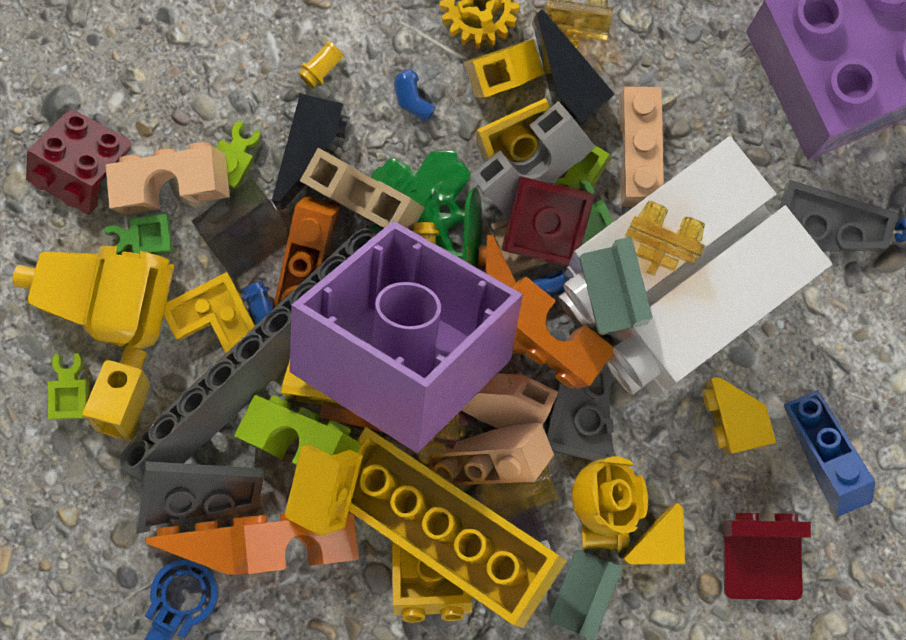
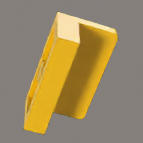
M309 444L302 446L285 517L320 536L344 528L363 455L352 450L330 455Z

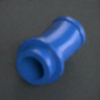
M561 269L531 280L551 297L566 292L563 287L566 279Z
M263 281L256 282L242 289L244 296L241 299L243 302L247 301L256 325L274 309L268 292L271 290L269 287H265Z

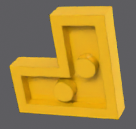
M228 272L167 302L164 317L177 341H181L212 325L225 353L256 326Z

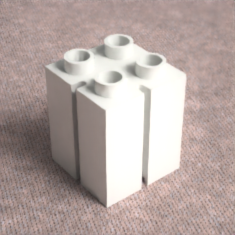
M731 136L727 137L576 249L564 274L566 283L563 284L566 292L558 297L561 307L577 328L587 325L590 329H593L596 323L579 258L583 253L612 247L615 240L632 236L653 319L646 325L608 333L613 339L612 345L614 348L612 349V356L606 363L616 380L631 395L645 386L652 397L655 398L833 265L786 205L773 215L767 210L765 203L773 198L776 192Z

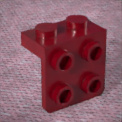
M69 110L27 150L26 181L32 183L37 189L44 190L61 199L68 206L77 208L90 215L98 206L100 182L106 176V164L119 162V158L125 156L130 151L131 142L129 139L80 112Z
M736 513V520L723 521L725 596L730 599H800L803 594L802 537L811 538V522L799 521L798 514L774 513L775 521H759V513Z

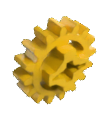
M457 0L440 1V11L445 13L442 15V24L451 25L449 35L454 37L460 33L462 35L461 44L464 46L470 39L475 40L476 48L481 47L482 40H487L491 47L495 46L496 35L506 39L508 37L506 26L515 28L517 18L513 15L519 14V4L515 3V0H462L458 2V6H455ZM479 4L480 7L485 8V10L480 11L479 8L474 7V5ZM501 9H504L501 18L494 24V15L501 13Z

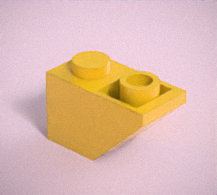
M534 39L464 62L474 96L478 98H485L520 86L544 74Z
M720 377L712 378L705 382L706 389L702 390L704 405L708 412H713L716 426L712 427V435L717 449L722 448L724 456L776 443L765 404Z

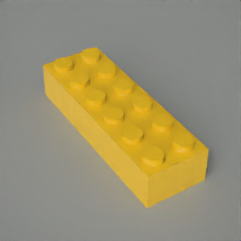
M365 427L357 439L361 443L358 453L363 455L349 511L509 623L524 628L567 560L377 433Z

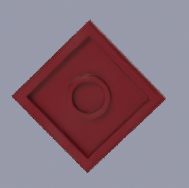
M520 176L501 250L569 266L574 251L582 246L595 194Z

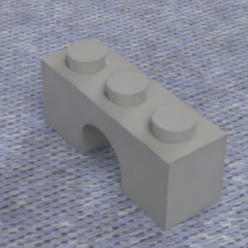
M559 101L529 125L538 137L537 150L529 159L522 162H513L499 150L471 174L482 191L507 219L510 217L520 176L554 184L562 174L574 164L581 162L596 147Z

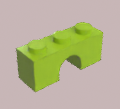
M254 395L234 437L281 460L288 447L295 440L299 439V448L292 461L295 465H297L301 447L307 444L330 455L347 450L358 453L361 443L349 437L350 428L333 420H330L328 425H324L319 422L321 416L303 407H300L298 413L290 410L292 407L291 403L275 395H271L269 401Z

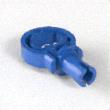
M180 559L170 562L160 569L151 585L150 598L152 604L144 616L153 620L152 627L144 640H171L178 632L185 617H187L177 634L185 639L192 626L203 622L212 614L218 601L219 590L214 575L206 566L188 559ZM188 567V570L177 571V576L189 575L195 577L201 583L203 591H207L206 583L203 580L207 577L211 585V598L206 609L202 607L207 600V595H202L201 601L193 609L187 611L175 610L167 598L168 587L174 581V578L170 575L163 586L161 585L166 575L177 568ZM195 568L202 571V574L198 575L193 570ZM159 589H162L161 598L159 599ZM198 611H201L200 615L196 616L195 618H192L193 614L197 613ZM172 612L175 616L171 623L167 625L164 622Z

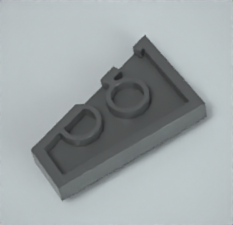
M789 180L786 183L779 209L785 205L788 207L823 252L885 251L889 248L898 216L897 212L793 180Z
M604 365L588 387L570 389L557 380L555 390L558 391V394L550 410L545 429L552 451L590 462L616 456L613 454L612 433H614L613 419L610 416L609 394L611 393L607 365Z
M146 461L136 521V534L150 531V526L170 522L171 527L186 524V519L208 515L211 518L258 509L264 480L263 469Z

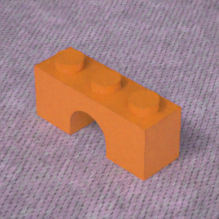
M527 277L517 281L512 288L523 294L514 339L527 348L525 353L529 358L540 365L546 363L556 371V379L566 387L581 389L590 386L612 356V349L614 347L587 325L574 330L567 341L555 339L547 330L546 316L556 300Z
M285 513L280 514L281 521L267 523V515L243 518V526L230 528L235 575L286 569L285 550L293 538L298 539L305 546L308 566L359 560L353 513H348L344 528L324 536H320L287 519Z

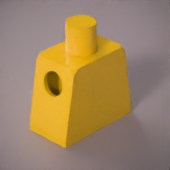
M41 252L36 268L17 265L13 274V286L30 290L27 299L28 304L84 327L83 319L98 254Z
M125 346L119 363L111 360H106L103 363L82 414L96 432L130 442L133 441L150 388V381L142 370L147 356L145 351Z

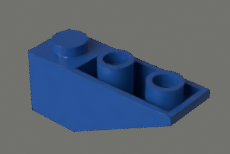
M819 390L785 403V411L817 483L837 517L872 503L875 480Z

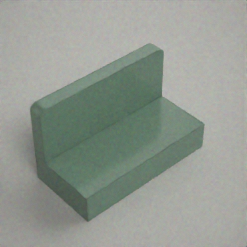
M632 236L615 240L612 247L581 254L579 258L597 331L600 335L646 325L653 319Z
M576 550L550 612L549 621L576 632L578 635L589 640H594L623 567L582 550Z

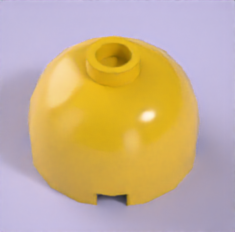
M620 456L598 459L589 463L577 475L572 485L571 499L573 509L579 521L589 530L601 535H620L634 532L638 528L635 526L639 519H645L649 498L646 482L642 475L636 476L629 467L634 465L630 460Z

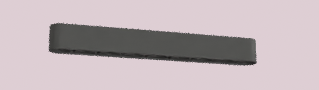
M371 229L359 230L343 243L128 444L120 457L121 467L142 483L146 461L184 464L244 408L253 399L254 395L261 392L288 366L290 360L291 305L376 235L375 232Z

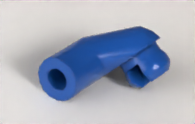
M406 69L402 73L397 74L394 81L398 105L421 120L428 122L436 106L418 96L417 82L419 77L413 70Z

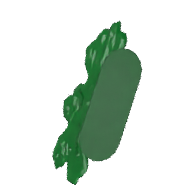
M455 150L431 151L416 173L412 172L410 166L398 161L396 158L389 159L383 167H378L373 171L372 179L388 185L425 207L417 223H436V230L440 231V235L436 236L437 246L480 270L478 268L479 246H481L482 202L480 192L477 188H472L469 191L465 203V212H462L456 205L457 193L467 184L471 172L465 167L464 163L457 160V152ZM442 205L450 207L451 213H440L439 208ZM464 222L463 252H455L447 235L448 228ZM378 224L365 227V229L373 230L376 235L384 229Z

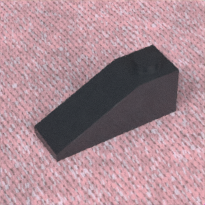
M542 8L537 12L532 25L551 101L553 104L559 101L580 126L603 107L615 93Z
M300 93L272 201L277 209L284 210L306 185L300 179L316 150L319 148L332 155L338 148L340 138L346 139L350 126V117L346 116L343 103Z

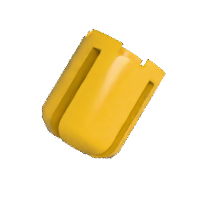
M116 246L99 247L83 319L85 332L95 341L110 343L113 346L122 348L128 346L143 349L153 346L160 336L175 264H169L170 260L144 251H140V254L122 252V255H117Z

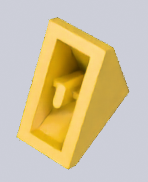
M672 503L620 559L625 564H685L684 508L679 503Z

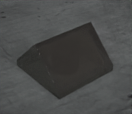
M252 178L229 194L230 197L221 199L192 220V223L234 281L285 246L290 229L270 200Z

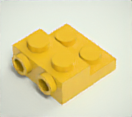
M392 541L394 616H402L404 622L416 623L424 621L425 615L441 614L442 620L459 621L464 619V613H472L471 595Z

